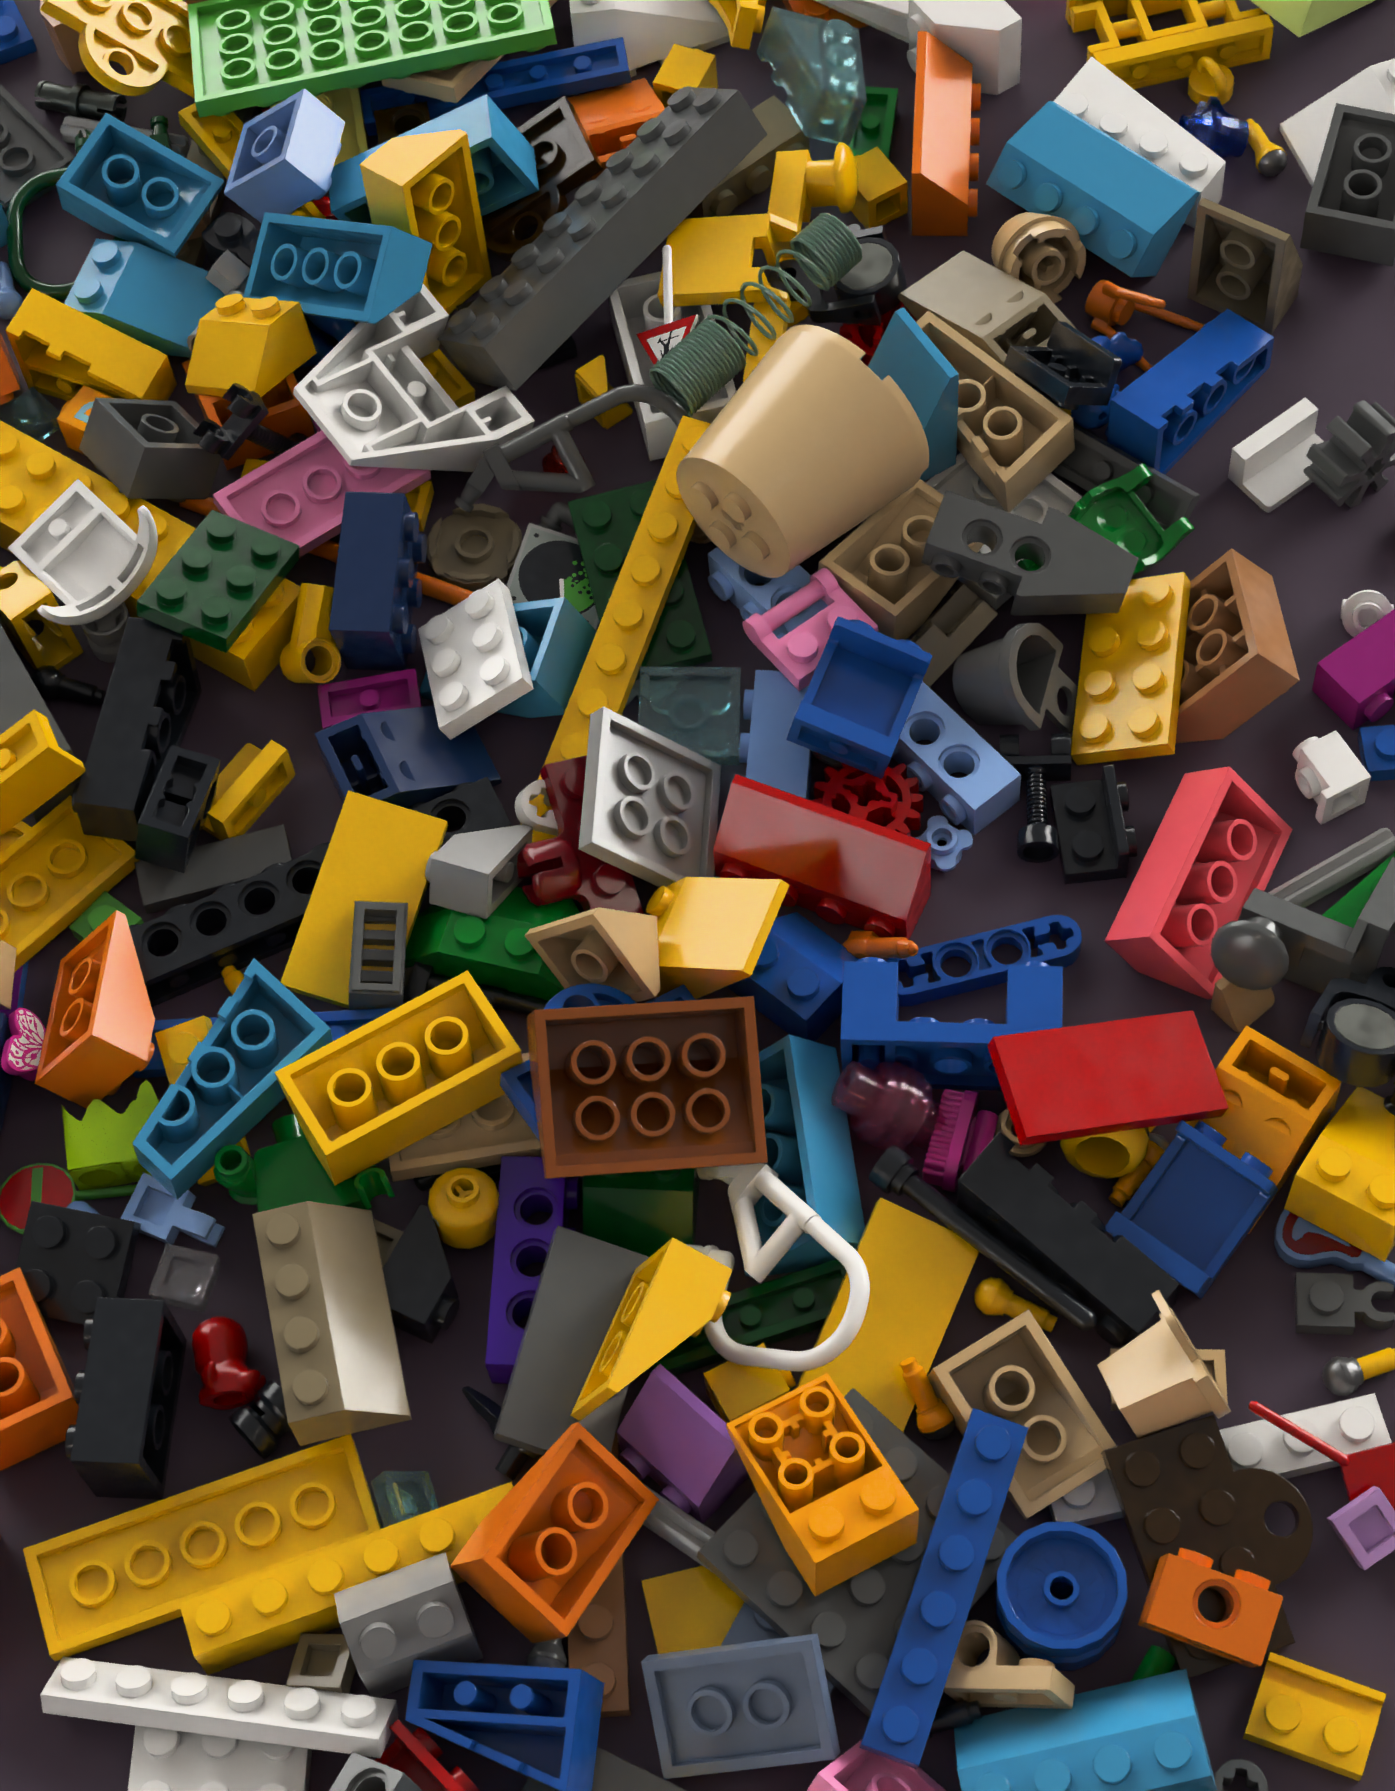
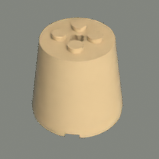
M797 325L789 328L781 335L686 454L677 468L676 477L680 494L687 509L702 531L729 558L745 569L763 577L778 578L785 575L915 486L920 481L921 474L929 465V447L924 429L911 403L899 386L889 375L881 380L861 361L866 352L841 335L819 326Z

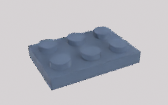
M818 1633L648 1655L641 1661L663 1779L834 1760L841 1752Z

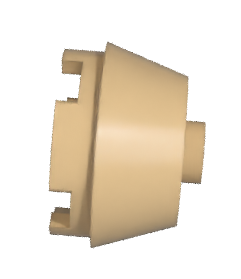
M1034 212L1018 214L1005 222L997 232L991 249L994 267L1045 293L1053 303L1062 299L1059 293L1070 284L1074 276L1080 280L1086 264L1085 246L1081 243L1078 231L1073 224L1061 217Z

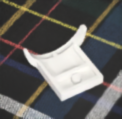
M77 479L8 547L65 604V606L58 607L41 605L37 612L42 617L62 625L88 624L112 612L137 589L152 567L158 546L157 528L151 512L144 505L137 509L139 528L136 534L90 489Z

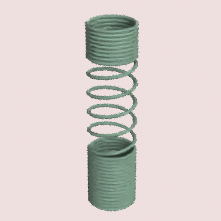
M820 213L812 222L806 225L805 229H802L795 238H792L790 242L791 250L783 249L778 251L776 254V267L770 265L761 266L758 271L759 284L744 282L740 287L741 300L735 298L725 299L723 302V317L708 315L705 320L703 319L702 323H699L684 339L682 338L681 342H678L671 351H668L660 361L650 368L649 375L654 387L674 398L685 408L688 416H693L701 406L703 407L704 403H707L725 384L745 368L746 358L741 347L750 355L758 356L759 354L756 344L746 332L729 320L726 312L728 303L735 302L742 305L758 330L767 338L775 340L776 332L770 322L753 306L746 303L744 297V290L747 286L761 289L766 301L774 312L785 322L794 323V316L789 307L780 297L764 286L762 281L764 270L770 269L778 272L790 294L803 306L811 307L812 300L805 288L790 274L781 269L779 258L782 254H792L807 277L818 288L829 291L830 287H833L834 284L840 281L848 271L862 260V248L857 238L841 220L829 213ZM786 278L790 280L802 292V294L807 299V302H805L803 299L799 297V295L793 290V288L787 282ZM769 295L784 308L789 318L776 307ZM751 312H753L757 317H759V319H760V320L767 326V328L770 330L771 334L768 333V332L758 323V321L756 320V318L753 316V314H752ZM711 319H718L725 322L731 334L721 325L712 321ZM736 331H738L748 341L753 350H751L741 340Z

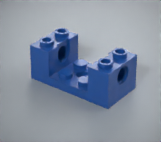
M865 957L857 961H844L840 1037L843 1086L1002 1091L987 1045L994 1036L1062 1028L1063 966H1049L1047 963L1040 961H1029L1021 965H1008L1005 1024H995L988 1019L982 1018L969 1019L964 1023L939 1022L930 1017H916L909 1021H899L898 962H886L876 957Z

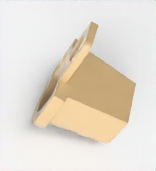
M1159 1290L1151 1295L1161 1311V1314H1159L1161 1320L1097 1365L1119 1410L1138 1439L1210 1412H1214L1218 1419L1231 1412L1199 1353Z

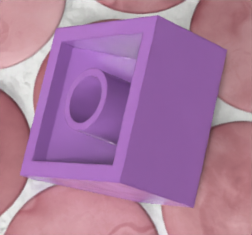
M659 1364L651 1372L616 1431L622 1451L619 1454L622 1463L641 1480L649 1475L663 1488L659 1493L662 1497L687 1514L690 1513L702 1524L749 1477L726 1429L727 1423L665 1367Z

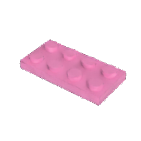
M321 430L214 493L213 500L222 514L300 545V558L341 533L345 492L406 494L431 479V470L350 466Z

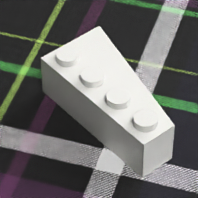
M1092 56L1054 100L1055 103L1199 191L1200 194L1184 222L1185 224L1195 228L1197 207L1202 197L1217 204L1220 202L1226 161Z

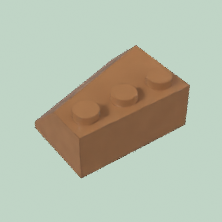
M1232 548L1190 581L1191 587L1176 743L1224 739L1300 681L1272 575Z

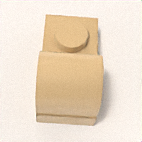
M971 1620L965 1622L943 1692L956 1702L978 1700L981 1707L1073 1709L1075 1685L1055 1669L1054 1663L1039 1658L1020 1659L1016 1648L983 1621ZM990 1648L985 1661L976 1666L980 1654Z

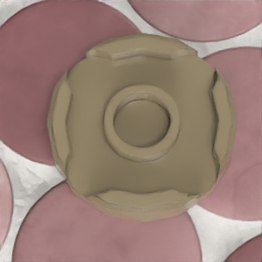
M482 503L473 504L474 508L471 513L460 507L453 509L452 515L446 517L443 521L441 517L433 524L427 537V558L436 578L473 592L484 588L498 578L504 584L509 580L523 541L519 526L509 518L508 513L499 507Z

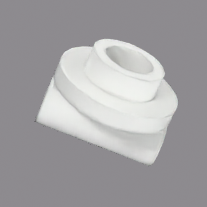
M1362 590L1354 593L1348 599H1342L1340 619H1342L1346 631L1355 637L1394 609V604H1391L1383 594L1377 591Z

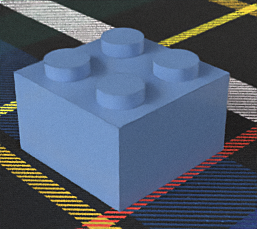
M304 88L246 122L242 128L224 195L260 223L263 221L265 212L291 215L297 208L311 200L321 199L328 192L332 184L331 174L335 159L342 147L340 140L345 121Z

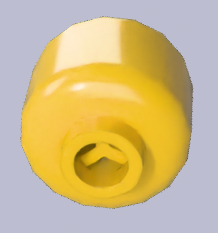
M466 1167L446 1171L438 1177L429 1191L428 1207L441 1241L457 1249H471L485 1244L494 1236L499 1204V1192L495 1182L485 1172Z

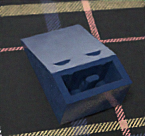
M434 705L361 713L314 733L324 765L343 803L349 790L408 808L415 803L429 802L450 793L456 786L465 782H476L488 777L492 787L502 783L475 727L472 726L450 740L438 727Z

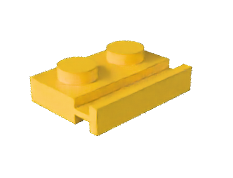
M1270 1652L1243 1739L1360 1781L1386 1693Z

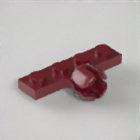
M587 755L544 765L540 770L542 780L545 781V790L558 826V836L526 844L517 855L519 879L532 876L533 884L522 887L527 899L531 903L540 906L571 898L579 901L584 912L600 907L644 914L630 873L578 849Z

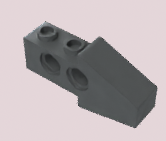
M946 491L926 541L922 563L930 566L935 573L947 578L959 576L978 583L979 587L989 593L996 595L1007 593L1015 596L1010 614L1014 616L1119 613L1139 558L1057 509L1048 507L1043 523L1040 524ZM980 542L987 545L991 552L978 554L972 551L968 545ZM1029 559L1035 562L1039 569L1035 571L1024 570L1018 566L1016 561Z

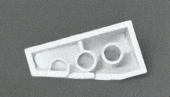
M569 0L574 47L623 37L631 77L637 75V68L658 61L662 66L674 44L704 51L730 41L725 23L718 11L708 0Z

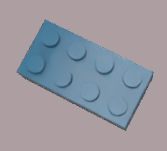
M487 94L396 136L402 137L459 129L466 132L481 217L539 191L534 148ZM386 142L333 166L331 174L332 184L329 189L331 213L338 220L372 224L360 163Z

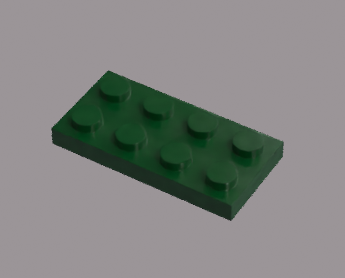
M657 479L568 501L570 515L599 623ZM685 555L636 680L713 661Z

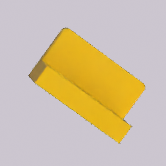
M272 739L263 750L251 743L245 744L218 775L216 796L210 810L207 812L208 816L202 829L219 840L245 834L295 777L296 774L288 750Z

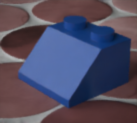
M794 912L775 919L752 975L728 985V987L740 997L754 996L755 1009L788 1034L815 1042L842 1013L844 961H857L859 958L854 957L844 946L801 914Z

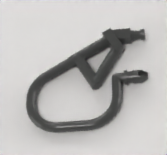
M639 384L616 387L566 413L563 412L501 445L497 443L483 450L484 455L469 477L461 496H458L454 503L471 513L474 508L473 504L484 493L494 475L503 490L581 493L590 489L596 483L570 431L620 404L627 402L650 404L665 413L675 423L677 428L682 415L690 416H688L687 411L679 402L654 387ZM552 441L568 473L513 471L509 462ZM564 502L554 503L546 516L541 515V522L538 525L560 532L563 528L560 524L563 522L574 529L569 506Z

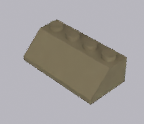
M305 1201L252 1214L287 1422L299 1445L302 1446L412 1420L372 1211Z

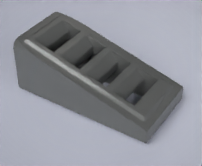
M355 901L349 978V1010L397 1008L403 1005L408 903ZM365 923L396 924V930H365ZM364 945L395 946L394 950L364 949ZM363 966L393 967V971L362 970Z

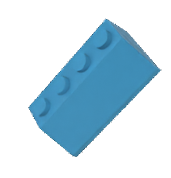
M1048 101L1006 142L986 185L1028 212L1057 216L1068 220L1078 231L1081 243H1083L1086 249L1130 277H1156L1200 194L1199 191L1054 101Z
M265 212L243 297L261 299L274 296L278 300L300 302L303 314L376 324L421 291L433 243L393 226Z
M789 1034L759 1052L768 1159L766 1164L779 1174L777 1178L819 1214L826 1224L856 1250L865 1230L837 1051L834 1047ZM764 1195L754 1205L762 1246L787 1217ZM803 1232L768 1275L797 1272L835 1260L836 1258L809 1234ZM744 1270L745 1276L751 1277V1276Z
M1187 1669L1074 1694L1073 1709L1014 1708L984 1715L983 1718L974 1720L972 1724L954 1728L957 1771L962 1791L1217 1790Z

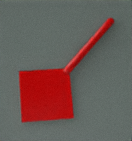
M1251 1401L1248 1408L1251 1412L1340 1464L1349 1502L1372 1486H1376L1382 1490L1395 1510V1442L1344 1454L1259 1402Z

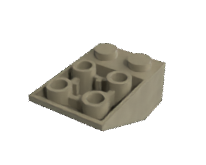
M964 250L902 291L897 297L917 320L929 310L1019 378H1021L1019 374L1004 365L1010 346L1046 347L1056 321L1066 322L1075 328L1045 293Z

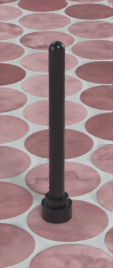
M897 1145L890 1147L880 1157L869 1175V1180L886 1194L892 1191L898 1196L906 1194L1078 1329L1089 1331L1095 1327L1097 1317L1094 1311L918 1176L919 1169L913 1165L914 1158Z

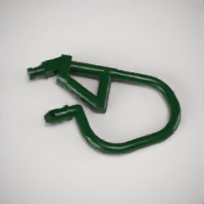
M161 115L152 117L150 119L152 129L150 138L172 150V143L167 130L168 119ZM86 129V137H83L81 130L75 137L76 154L91 135ZM68 167L45 171L26 181L13 195L6 213L9 223L7 227L8 261L14 280L27 293L30 292L31 288H34L56 300H66L74 282L47 284L30 275L24 261L22 216L28 202L42 190L56 186V183ZM114 236V238L112 239L118 241H127L116 236Z

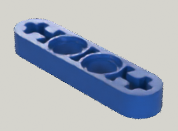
M1050 915L918 948V953L915 956L889 958L886 962H898V973L906 972L909 978H913V986L904 988L901 981H898L899 1006H914L1006 983L1008 965H1021L1029 961H1040L1047 963L1049 966H1063V968L1070 966L1079 957L1082 933L1077 922L1070 917ZM1058 934L1062 941H1066V948L1057 949L1054 943H1049L1050 935ZM1028 939H1034V948H1038L1036 957H1031V946ZM1002 944H1010L1017 947L1022 956L1017 962L1005 965L996 961L992 956V952ZM950 957H961L969 962L971 969L964 976L951 977L943 972L941 965ZM932 964V974L935 982L929 983V975L925 973V965Z

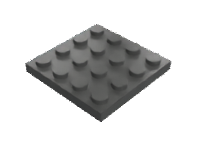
M852 1388L844 1398L919 1508L917 1543L815 1597L786 1552L757 1491H755L698 1551L697 1558L751 1609L771 1625L781 1637L818 1633L826 1679L869 1718L950 1475ZM1000 1520L998 1521L970 1610L996 1582L997 1571L1005 1550L1018 1538Z

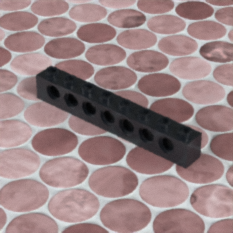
M488 777L476 782L462 783L456 786L450 793L429 802L415 803L407 808L448 821V828L454 826L462 827L456 832H446L441 847L454 834L512 826ZM330 842L319 844L312 848L309 853L286 863L272 864L260 874L242 882L223 885L213 894L193 903L174 906L164 915L146 923L130 925L129 929L151 1007L223 977L221 972L229 965H233L237 970L249 966L253 958L260 961L293 947L311 894L302 893L308 888L314 887ZM272 907V909L265 914L255 915V913L262 908ZM215 928H224L216 935L207 936ZM176 948L171 954L159 957V954L164 950Z

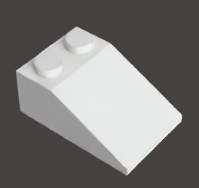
M1395 58L1367 67L1280 124L1279 131L1311 187L1314 184L1336 103L1395 114Z

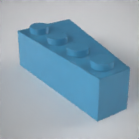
M253 958L243 973L244 979L232 997L228 996L217 1013L218 1018L204 1040L198 1042L188 1057V1064L175 1084L169 1086L132 1143L139 1164L177 1200L215 1164V1156L222 1147L237 1144L286 1097L276 1078L275 1072L333 1042L331 1028L255 958Z

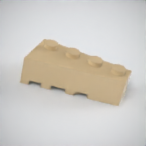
M928 310L916 323L959 373L957 449L1003 509L1010 513L1075 450L1073 418Z

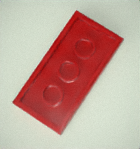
M1193 1010L994 1036L987 1045L1020 1146L1179 1123L1181 1120L1188 1122L1222 1117L1229 1108Z

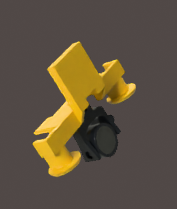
M839 142L835 149L834 160L812 161L809 150L776 152L767 214L684 219L667 236L666 245L672 248L673 307L723 304L725 299L729 298L741 300L740 287L744 282L759 284L758 271L761 267H752L754 249H762L767 264L776 267V254L779 250H791L790 242L792 238H795L801 232L802 222H810L812 207L838 206L841 213H849L855 205L858 193V172L851 148L847 144ZM858 224L847 226L857 238L862 248V260L848 271L840 281L834 284L833 287L838 299L836 302L828 303L824 301L823 290L818 288L807 277L792 254L784 253L779 258L781 269L790 274L805 288L812 300L811 307L803 306L790 294L778 272L770 270L769 283L765 272L762 273L764 286L780 297L789 307L794 316V323L785 322L774 312L766 301L761 289L754 286H747L745 288L744 297L746 303L754 302V308L774 328L776 339L767 338L751 321L749 337L756 344L759 354L758 356H753L747 352L743 382L777 339L787 331V327L799 323L808 315L816 323L834 322L881 326V316L893 310L901 302L897 297L902 291L907 289L906 276L899 253L888 242L883 225L861 229ZM663 264L657 295L662 307H664ZM786 278L787 282L790 284L793 290L799 295V297L803 299L805 302H807V299L802 294V292L790 280ZM769 295L776 307L789 318L784 308ZM752 313L753 316H754V317L756 318V320L758 321V323H759L768 333L771 334L770 330H769V329L767 328V326L759 319V317H757L754 313ZM748 343V347H749L751 350H753V348L751 347V345Z

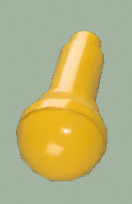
M989 1277L981 1281L975 1288L974 1301L977 1308L983 1314L992 1316H1003L1005 1314L1015 1318L1029 1309L1041 1329L1052 1332L1058 1317L1050 1314L1049 1310L1013 1294L1014 1291L1010 1289L1003 1279Z

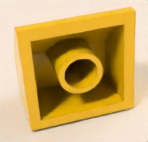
M230 294L220 298L215 303L216 307L199 320L185 387L188 393L223 397L233 383H238L250 392L258 393L260 397L265 395L317 353L300 302L278 300L274 296L261 299L244 298L241 294Z

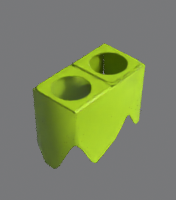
M147 1079L140 1085L136 1100H133L122 1114L114 1111L100 1099H93L87 1107L83 1119L79 1121L70 1115L61 1104L67 1169L79 1190L139 1182L143 1172L151 1175L139 1164L132 1144L159 1103L155 1091Z

